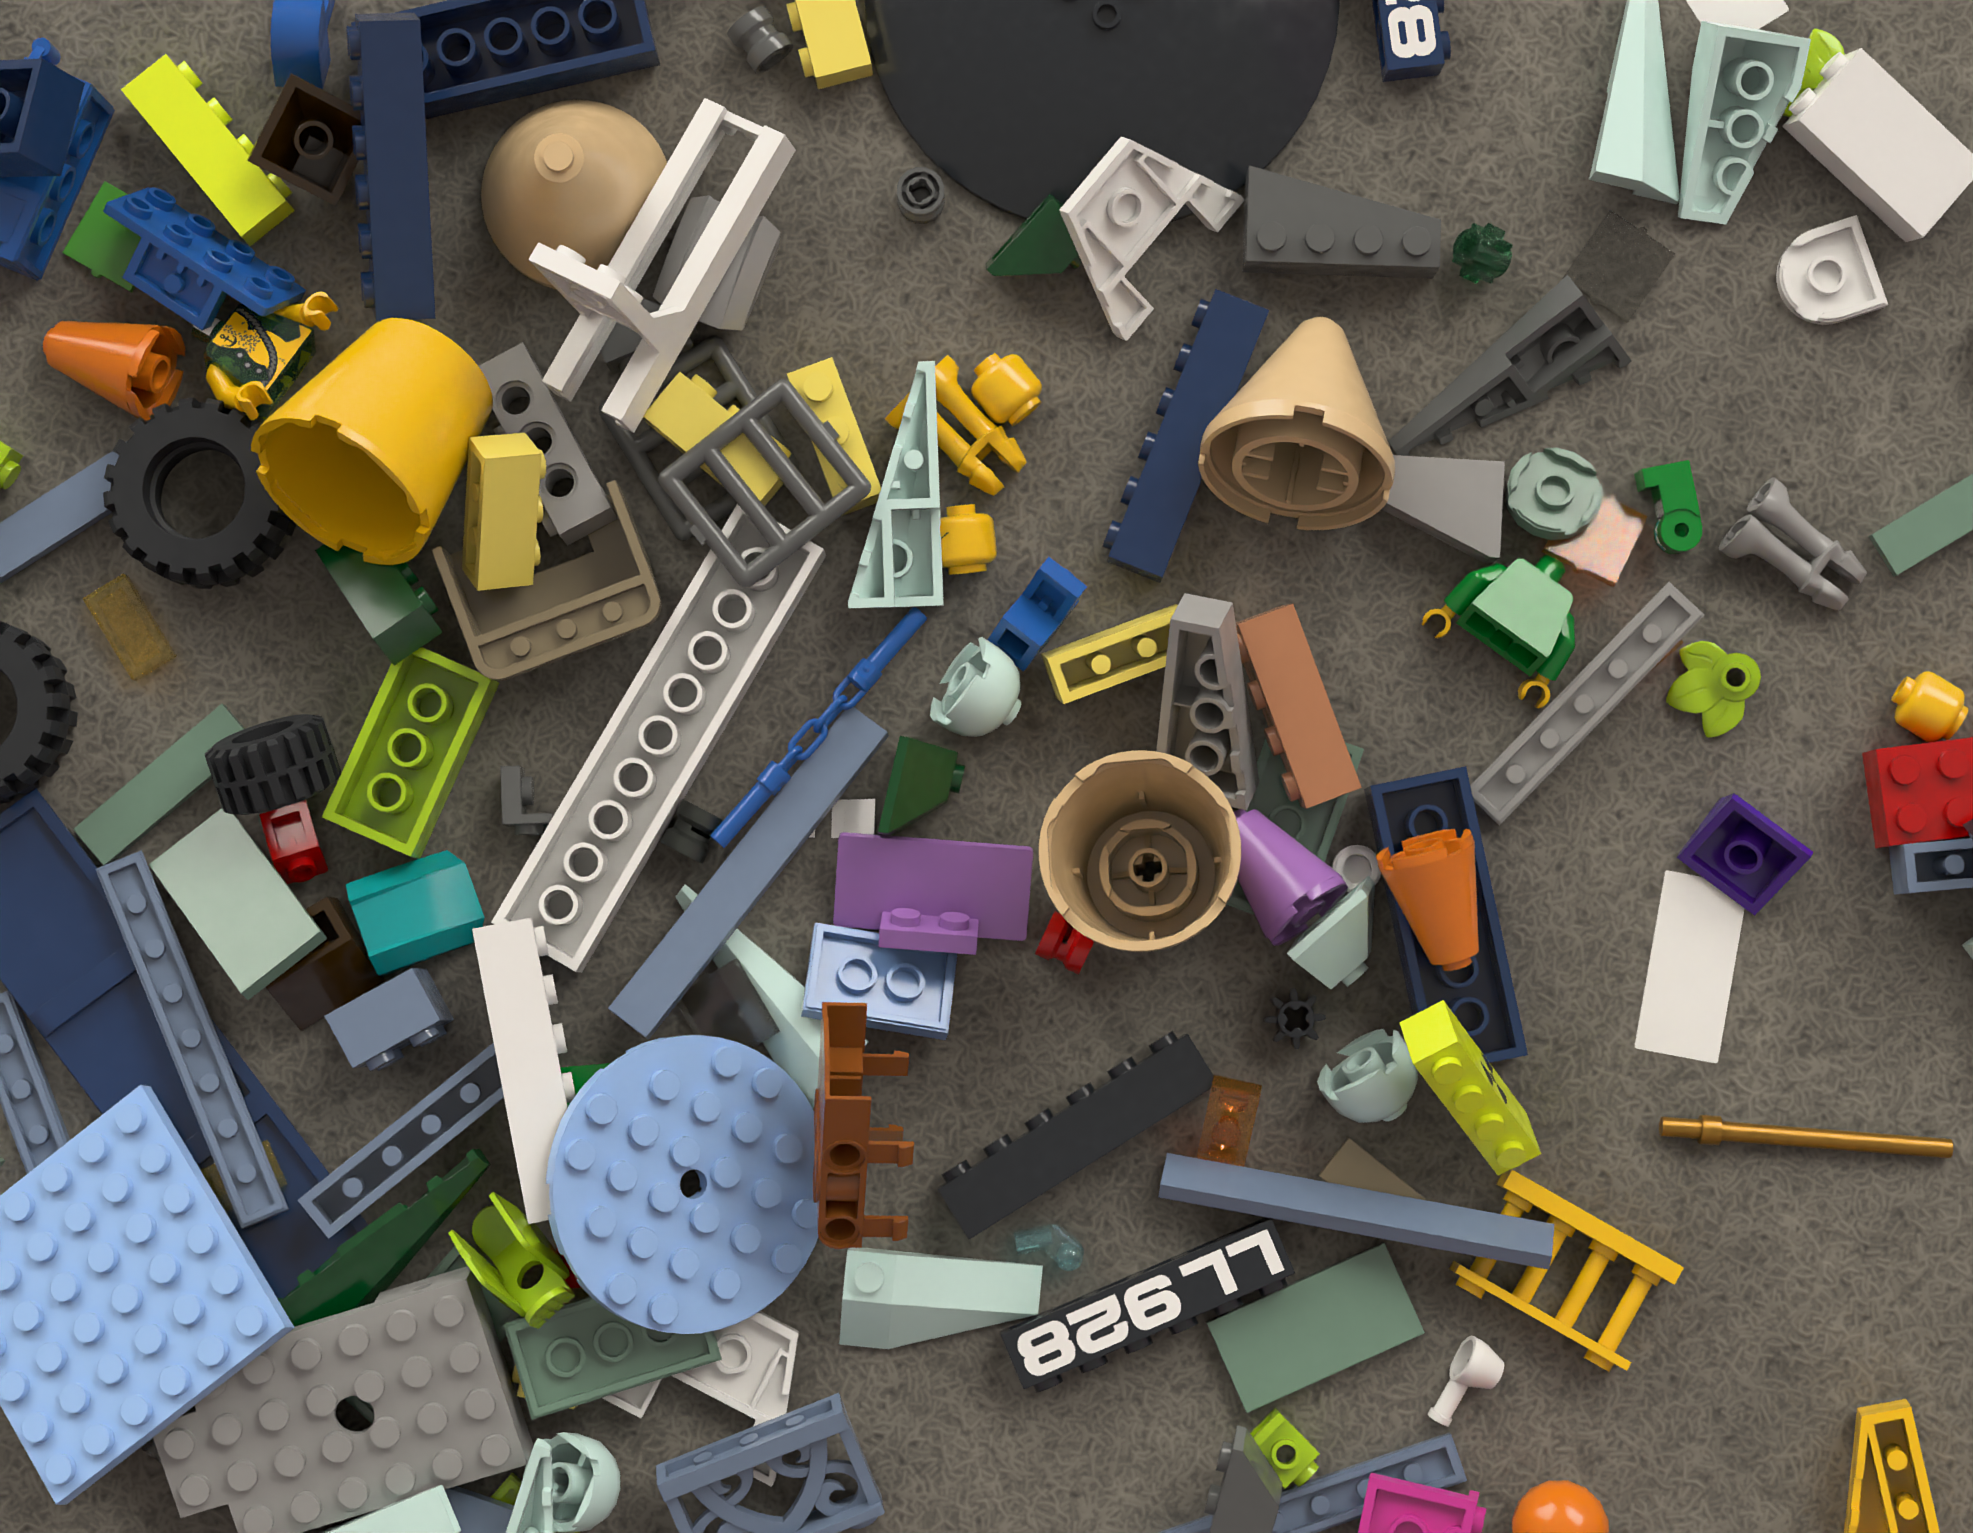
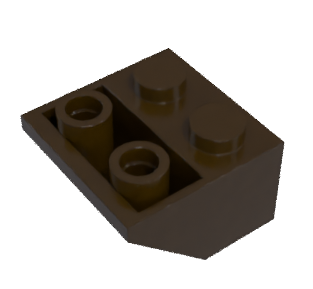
M327 896L306 909L327 939L266 986L269 993L300 1031H304L324 1019L325 1015L386 982L384 976L377 974L368 957L364 942L338 898Z

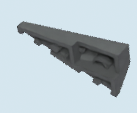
M1567 275L1388 442L1395 453L1401 456H1409L1408 451L1433 439H1436L1440 445L1453 440L1451 432L1475 421L1482 428L1549 399L1547 391L1573 379L1580 386L1592 380L1591 371L1612 362L1617 367L1622 368L1632 362V360L1582 292Z

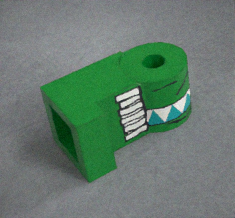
M1685 460L1644 468L1634 473L1638 492L1651 490L1657 517V523L1654 528L1656 545L1668 554H1681L1694 548L1702 537V522L1690 461Z

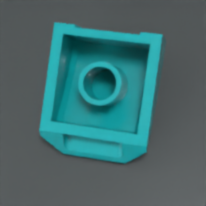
M448 850L416 859L346 884L348 900L365 943L368 957L379 976L391 974L475 943L472 929L483 927L485 917L466 864Z

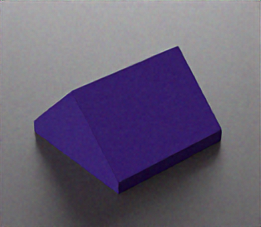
M1733 793L1719 798L1679 852L1677 858L1755 916L1811 858L1813 851Z

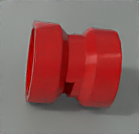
M1054 911L1035 951V955L1046 960L1052 958L1063 962L1065 969L1079 975L1094 941L1081 934L1059 912Z

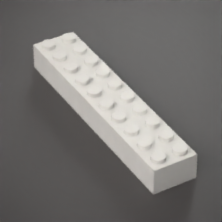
M737 504L724 525L722 532L746 563L749 564L767 550L770 544ZM778 523L786 534L791 531L787 527ZM811 541L807 542L749 588L741 587L710 549L491 923L495 925L532 918L533 927H544L548 956L575 972H583L674 817L682 799L685 798L824 561L826 554L823 548Z

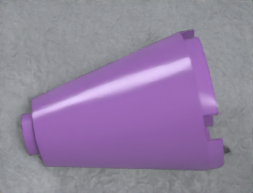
M1238 809L1234 812L1241 838V864L1238 881L1265 938H1268L1274 946H1277L1308 929L1309 927L1306 922L1317 913L1322 918L1339 902L1348 890V886L1339 873L1257 809L1248 812Z

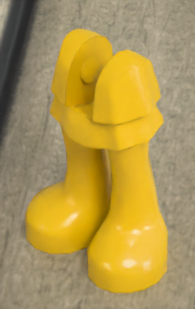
M947 355L935 366L936 400L950 411L977 440L970 446L937 412L938 446L958 467L957 472L969 478L970 485L994 496L1005 487L994 475L993 471L981 461L991 451H994L998 458L1016 473H1019L1027 462L1015 438H1008L1003 427H997L964 393L957 381L959 367ZM909 393L885 418L892 427L898 430Z

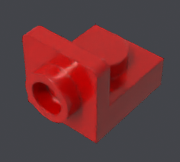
M306 800L259 814L272 863L287 885L294 882L308 881L314 876L328 871Z

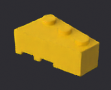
M1907 1399L1857 1408L1844 1533H1940L1912 1407Z

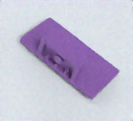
M842 832L838 839L833 924L840 927L880 930L878 947L976 955L978 938L1023 941L1027 936L1033 849L1029 846Z

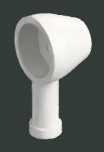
M1469 1336L1461 1343L1450 1366V1380L1436 1405L1430 1408L1428 1412L1429 1417L1449 1427L1452 1422L1451 1417L1468 1387L1492 1389L1496 1386L1503 1374L1504 1362L1488 1344L1475 1336Z

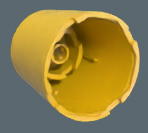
M404 318L383 319L372 325L261 424L255 432L251 443V451L258 453L261 463L256 473L262 485L274 502L279 505L280 509L304 531L328 547L339 551L343 545L362 552L364 562L372 564L395 565L413 559L427 542L468 460L469 437L480 436L492 412V392L479 366L450 338L425 324Z

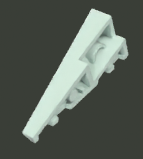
M1627 0L1607 87L1608 96L1589 180L1633 190V195L1677 204L1680 194L1658 0Z
M935 361L918 362L852 591L848 599V608L944 606Z

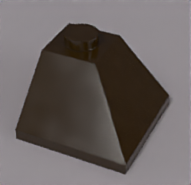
M290 73L247 161L336 206L359 162L356 161V156L353 153L352 125H361L360 110L353 111L351 104Z

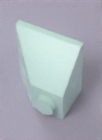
M1369 876L1343 897L1322 918L1318 919L1302 933L1287 952L1297 964L1330 989L1334 988L1340 981L1348 987L1369 968L1363 962L1368 958L1372 946L1375 882Z

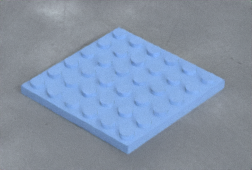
M139 1085L0 1195V1406L56 1505H67L295 1328L150 1086Z

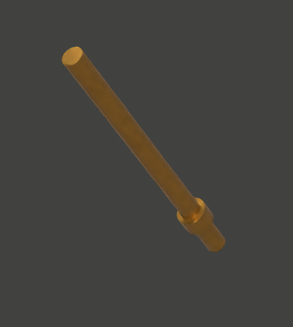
M1700 1115L1698 1119L1661 1117L1659 1123L1660 1136L1697 1139L1698 1144L1720 1145L1721 1141L1938 1158H1951L1953 1155L1952 1139L1726 1122L1722 1121L1721 1116Z

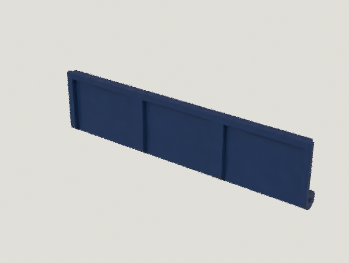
M35 788L0 814V981L102 1115L139 1085L152 1088L277 1298H284L299 1285L297 1277L307 1269L313 1273L338 1251L337 1247L368 1226V1223L359 1214L328 1239L297 1201L330 1173L212 1020L289 1208L288 1211L245 1229L241 1228L95 870L97 867L37 788Z

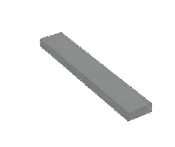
M1668 582L1470 785L1473 801L1500 826L1695 626L1704 614L1676 587Z

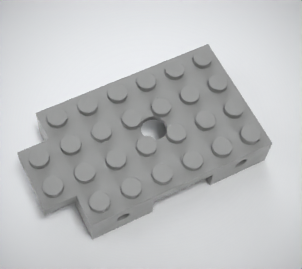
M468 1266L380 1292L374 1303L295 1326L289 1333L194 1405L195 1408L189 1409L153 1437L180 1518L228 1504L238 1533L305 1532L381 1509L441 1484L445 1490L527 1465L534 1446L481 1284ZM349 1396H357L360 1400L369 1402L374 1410V1421L371 1426L363 1431H350L344 1428L336 1416L337 1405L342 1399Z

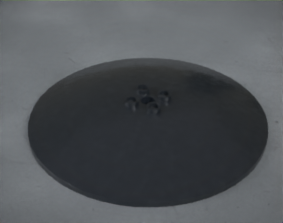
M865 0V18L870 50L879 80L891 107L907 133L924 154L957 184L992 206L1026 220L1050 193L1064 205L1120 137L1130 139L1178 163V165L1214 181V183L1228 190L1236 192L1241 189L1246 183L1248 167L1253 166L1265 169L1293 138L1317 99L1328 71L1335 45L1340 0ZM1184 204L1170 222L1186 218L1194 213Z

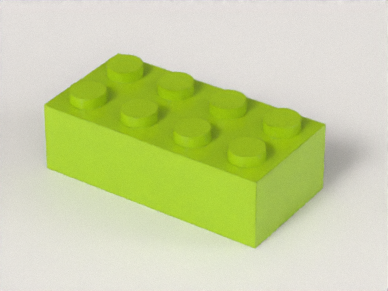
M423 647L395 666L391 663L322 818L410 857L420 859L494 697L499 682L491 680L480 672Z

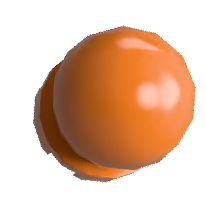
M1568 1480L1546 1481L1532 1487L1518 1501L1511 1520L1512 1533H1609V1520L1601 1502L1587 1488Z

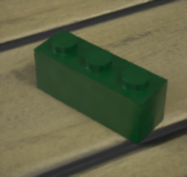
M325 544L315 550L373 640L394 666L442 633V630L432 617L439 609L423 586L416 591L413 589L412 585L417 583L419 579L407 562L395 565L364 562L362 552L344 545L339 551Z

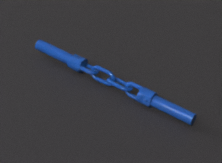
M912 607L867 659L862 658L833 692L832 704L818 719L808 720L788 743V753L779 763L771 760L765 770L757 777L758 782L712 832L710 837L725 848L771 795L775 796L791 779L788 771L797 760L802 761L809 758L823 743L828 735V725L842 710L853 708L882 676L881 671L927 620V617L919 609ZM852 683L859 691L847 702V696H840V694ZM813 726V731L820 733V735L803 752L801 746L795 745Z

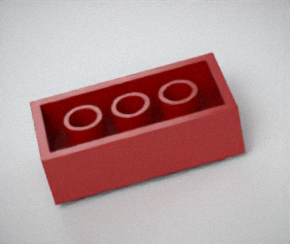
M1973 737L1881 748L1862 753L1875 849L1970 837L1963 824L1973 819Z

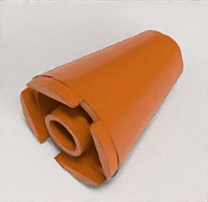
M61 321L46 333L43 341V352L46 355L48 364L52 368L134 417H140L145 421L151 419L149 416L153 414V408L164 403L169 406L172 404L183 378L184 371L175 368L177 354L185 356V345L182 335L175 328L169 326Z
M1446 829L1401 841L1404 851L1392 856L1389 847L1381 850L1376 855L1378 868L1432 965H1442L1444 971L1458 970L1472 963L1470 957L1479 952L1475 841L1470 829H1465L1461 838H1457L1455 829Z

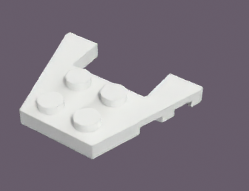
M1124 137L1118 139L1059 211L1112 332L1116 337L1127 341L1154 308L1125 278L1126 273L1184 204L1189 207L1209 230L1219 232L1245 199L1241 195L1214 183V181L1178 165V163Z
M759 1311L735 1325L714 1331L722 1360L672 1375L682 1382L755 1419L754 1426L787 1413L799 1331ZM662 1379L602 1398L642 1418ZM766 1462L753 1467V1477L772 1487L777 1472L772 1470Z

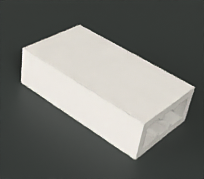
M1862 48L1845 55L1839 52L1821 69L1819 74L1824 79L1813 91L1807 88L1793 101L1789 107L1793 114L1782 127L1905 242L1923 238L1972 182L1973 153Z

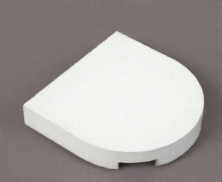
M1857 215L1801 234L1783 252L1784 254H1782L1783 256L1779 260L1776 273L1779 294L1788 309L1807 322L1820 325L1835 324L1885 308L1888 305Z

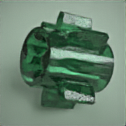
M1473 223L1471 228L1462 231L1458 235L1453 245L1454 258L1452 262L1462 267L1459 273L1460 277L1475 284L1480 279L1491 284L1494 278H1498L1506 272L1511 263V248H1513V245L1502 240L1505 230L1491 223H1488L1485 227Z

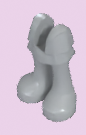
M1770 478L1757 491L1748 504L1747 511L1752 515L1742 517L1731 527L1721 541L1719 550L1728 557L1735 559L1754 554L1781 571L1798 587V592L1811 596L1812 602L1837 611L1841 610L1849 598L1839 588L1820 575L1827 565L1846 580L1860 585L1867 571L1851 550L1844 551L1838 540L1832 541L1807 522L1790 504L1787 488L1776 478ZM1756 518L1777 527L1813 555L1808 562L1802 559L1776 538Z

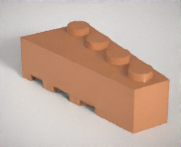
M1294 604L1281 605L1236 622L1241 662L1250 680L1247 683L1248 692L1255 709H1262L1268 724V728L1264 729V734L1273 756L1280 754L1286 769V773L1281 774V780L1291 802L1298 800L1300 806L1307 809L1362 788Z

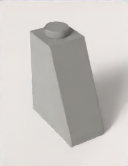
M1393 455L1395 460L1394 482L1390 489L1388 502L1381 510L1483 563L1496 562L1500 558L1505 462Z

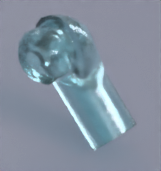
M1048 1224L1013 1231L1018 1255L1043 1250L1064 1271H1074L1083 1262L1084 1249L1080 1241L1058 1224Z

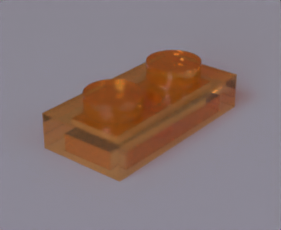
M1214 1075L1196 1158L1245 1167L1262 1085Z

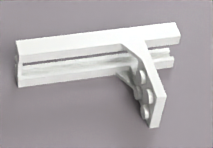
M704 98L608 266L600 264L599 268L595 270L584 264L586 261L584 257L566 246L559 245L557 250H554L538 242L528 260L580 313L542 380L554 394L570 402L572 401L612 329L618 322L638 333L642 340L601 411L616 419L615 423L618 426L633 433L635 432L796 151L785 134L765 125L764 127L727 111L724 106ZM737 130L743 132L746 138L755 141L754 145L658 311L649 313L640 304L643 297L635 289L725 133L734 135Z

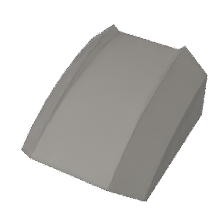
M710 195L693 197L688 203L652 296L661 305L720 204V201L714 200ZM764 216L757 217L699 318V322L718 329L740 331L744 329L779 249L781 232Z

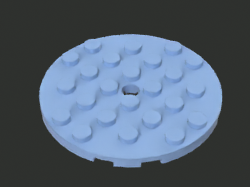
M681 1035L644 1042L626 1050V1054L614 1060L606 1068H600L582 1086L561 1119L552 1143L546 1174V1184H549L551 1214L548 1215L552 1235L560 1255H564L572 1272L578 1278L576 1280L592 1299L616 1316L641 1327L666 1333L695 1334L720 1330L755 1315L780 1296L797 1277L816 1245L818 1239L817 1203H813L814 1111L799 1086L781 1067L765 1055L746 1045L724 1038L704 1035ZM689 1170H695L700 1179L699 1186L701 1191H697L693 1196L687 1198L680 1190V1181L684 1173Z

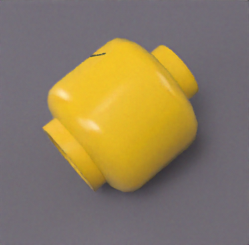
M994 353L974 369L978 378L971 387V394L995 423L1003 424L1009 422L1012 426H1015L1042 403L1038 398L1042 391V384L1020 356L1010 354L1000 359Z
M975 504L946 507L947 517L940 518L942 567L948 568V575L987 571L986 564L994 561L997 556L992 517L984 513H976Z
M1924 671L1914 680L1906 676L1891 698V701L1898 704L1895 709V722L1929 743L1936 742L1942 737L1949 740L1963 723L1969 709L1964 706L1965 695L1961 689L1930 671Z

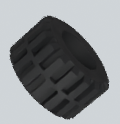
M300 714L287 716L243 729L218 741L205 753L222 809L228 814L249 815L288 806L320 793L332 785L341 775V769L324 718L318 715Z

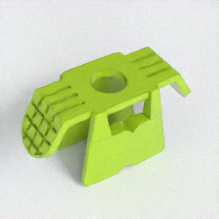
M492 1192L489 1198L493 1205H489L477 1213L472 1223V1235L476 1244L493 1261L497 1269L453 1229L448 1234L478 1281L500 1303L523 1318L525 1317L530 1326L539 1329L547 1322L546 1318L550 1319L556 1314L555 1310L559 1311L564 1306L563 1302L568 1303L575 1296L565 1281L570 1276L569 1270L535 1223L528 1224L527 1216L518 1207ZM542 1264L544 1272L539 1282L531 1288L522 1289V1278L527 1270L534 1265Z

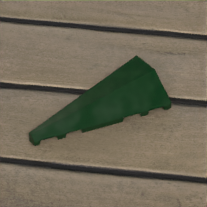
M480 1149L470 1150L466 1153L467 1157L442 1179L436 1175L426 1183L428 1191L410 1207L399 1202L337 1247L338 1251L313 1273L307 1269L297 1277L299 1285L286 1297L277 1298L293 1326L295 1327L374 1303L379 1293L387 1290L491 1164Z

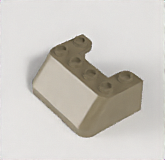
M616 480L606 484L610 492L607 498L618 519L588 534L594 552L535 573L533 585L477 591L462 570L463 550L449 554L441 546L431 549L474 665L482 675L495 681L508 680L643 629L656 621L661 612V597L624 492Z

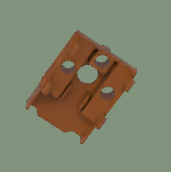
M822 1002L818 1087L815 1089L813 1203H817L819 1240L824 1245L834 1249L862 1248V1237H892V1241L906 1239L908 1232V1216L864 1215L867 1163H894L898 1167H905L913 1164L914 1141H903V1127L889 1124L888 1128L870 1127L871 1096H862L863 1075L908 1076L909 1053L894 1051V1054H864L867 1003Z

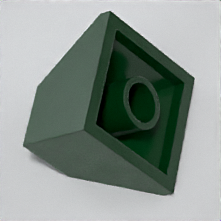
M899 737L879 824V835L895 836L946 804L950 792L959 794L966 765L957 764L958 752L909 737Z

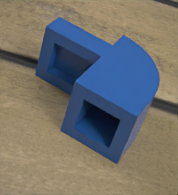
M274 0L271 18V59L276 87H284L290 73L323 89L331 61L327 28L335 0Z
M1048 557L1037 570L1022 595L1001 618L987 640L1005 652L1012 659L1015 666L1024 672L1073 611L1087 586L1069 570Z

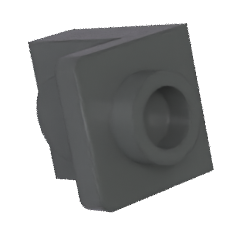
M520 765L500 766L502 825L515 827V835L543 834L544 825H549L554 814H526V806L534 805L533 776L525 777V768Z

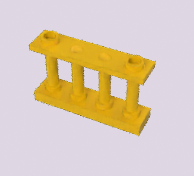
M1511 1169L1503 1173L1496 1184L1507 1190L1503 1198L1507 1203L1500 1214L1521 1218L1524 1211L1529 1213L1532 1207L1535 1206L1550 1215L1546 1223L1554 1224L1553 1250L1550 1265L1567 1236L1572 1238L1576 1230L1593 1239L1588 1247L1592 1252L1555 1318L1529 1304L1548 1269L1527 1266L1511 1294L1487 1280L1497 1260L1476 1256L1470 1269L1453 1261L1449 1270L1460 1275L1456 1285L1482 1299L1485 1291H1488L1586 1347L1588 1350L1583 1358L1610 1372L1615 1364L1627 1371L1632 1362L1616 1354L1617 1347L1652 1284L1658 1286L1660 1280L1663 1279L1675 1285L1684 1267ZM1619 1254L1635 1263L1631 1271L1635 1275L1598 1342H1595L1572 1329L1609 1260L1615 1262Z

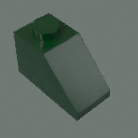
M1050 193L988 260L986 270L993 276L1062 273L1069 265L1074 270L1078 268L1082 261L1059 211L1063 204Z

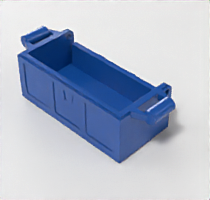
M41 37L34 40L30 56L28 58L24 57V59L43 58L49 63L57 65L61 56L59 51L46 38ZM81 79L79 80L84 82L85 85L62 175L0 177V266L36 281L42 279L115 111L114 107L91 83Z

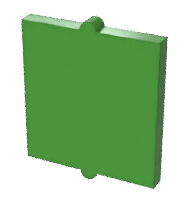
M104 181L62 253L91 269V274L95 278L103 276L132 293L135 286L122 277L141 237L103 212L108 201L128 195Z

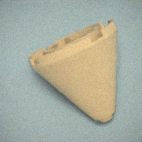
M567 100L542 106L516 121L499 139L487 161L482 180L481 200L488 231L500 252L514 268L529 279L543 286L556 289L528 260L538 242L554 250H557L559 245L566 246L586 259L584 264L595 270L599 268L600 264L608 266L667 164L666 158L659 144L641 123L613 106L589 100Z
M1314 317L1303 321L1205 429L1200 446L1199 471L1208 488L1231 508L1265 523H1269L1270 513L1299 518L1297 529L1329 530L1365 521L1378 513L1388 502L1390 489L1394 482L1395 460L1345 332L1333 320L1326 317Z

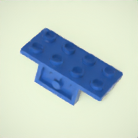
M155 187L144 188L108 201L103 209L105 214L141 237L122 278L202 331L212 326L227 294L258 315L267 316L301 300L306 292L303 287L294 282L295 278L288 271L277 266H269L255 256V251L250 246L238 240L228 239L215 230L216 227L212 221L204 216L187 212L175 204L176 199L171 194Z

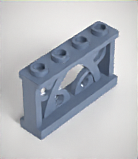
M840 1393L656 1465L657 1487L663 1501L668 1506L679 1533H703L706 1526L717 1517H720L723 1521L719 1524L716 1533H838L848 1528L861 1529L867 1527L878 1516L885 1513L881 1493L849 1420ZM839 1433L851 1461H827V1437ZM798 1449L800 1455L796 1458V1463L809 1460V1463L804 1465L787 1464L782 1460V1456ZM766 1462L772 1470L783 1476L792 1478L805 1477L797 1498L783 1517L759 1513L737 1504L747 1495L751 1488L753 1467ZM839 1472L853 1477L858 1483L856 1494L837 1502H832L829 1499L830 1494L834 1490L845 1491V1488L837 1480H824L825 1474ZM737 1474L741 1479L740 1484L733 1492L724 1496L723 1494L731 1489V1485H725L721 1480ZM689 1492H692L708 1508L694 1523H692L681 1497ZM814 1505H815L816 1508H817V1510L812 1511V1509H813V1507H814Z

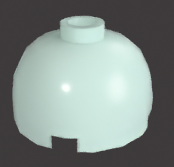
M983 637L978 638L979 647L970 642L956 656L939 683L949 682L942 702L933 697L931 703L930 717L933 721L961 736L977 737L991 733L1002 723L1004 725L1010 724L1021 708V700L1017 699L1020 692V675L1017 667L1005 652Z
M1379 1029L1356 1038L1337 1052L1349 1056L1334 1067L1332 1071L1326 1064L1320 1072L1317 1083L1327 1101L1339 1114L1358 1123L1378 1122L1381 1120L1391 1121L1399 1117L1406 1110L1407 1102L1412 1097L1418 1081V1070L1412 1063L1406 1042L1396 1030H1393V1036H1388L1384 1029Z
M556 1433L557 1435L552 1439H543L552 1446L553 1533H573L591 1530L610 1515L617 1503L620 1492V1471L616 1459L600 1441L578 1433Z

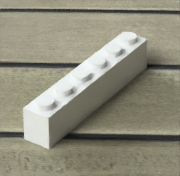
M532 918L474 928L472 932L528 1224L549 1220L548 1215L551 1214L549 1184H546L549 1155L561 1119L568 1108L567 1103L571 1102L576 1095L571 1072L561 1074L558 1054L566 1053L567 1047L562 1023L552 1025L548 1006L558 1004L553 974L543 976L539 957L549 955L544 927H533Z

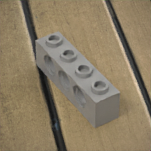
M522 342L479 365L492 392V410L501 424L493 429L495 434L525 432L533 443L542 437L552 439L550 449L544 454L546 475L544 479H540L539 495L544 505L542 523L550 537L559 534L568 546L618 519L550 389L542 382L543 376L524 343ZM518 397L530 398V404L523 413L516 415L509 413V406L514 399ZM563 478L574 480L573 489L569 494L563 497L552 496V488L557 481Z

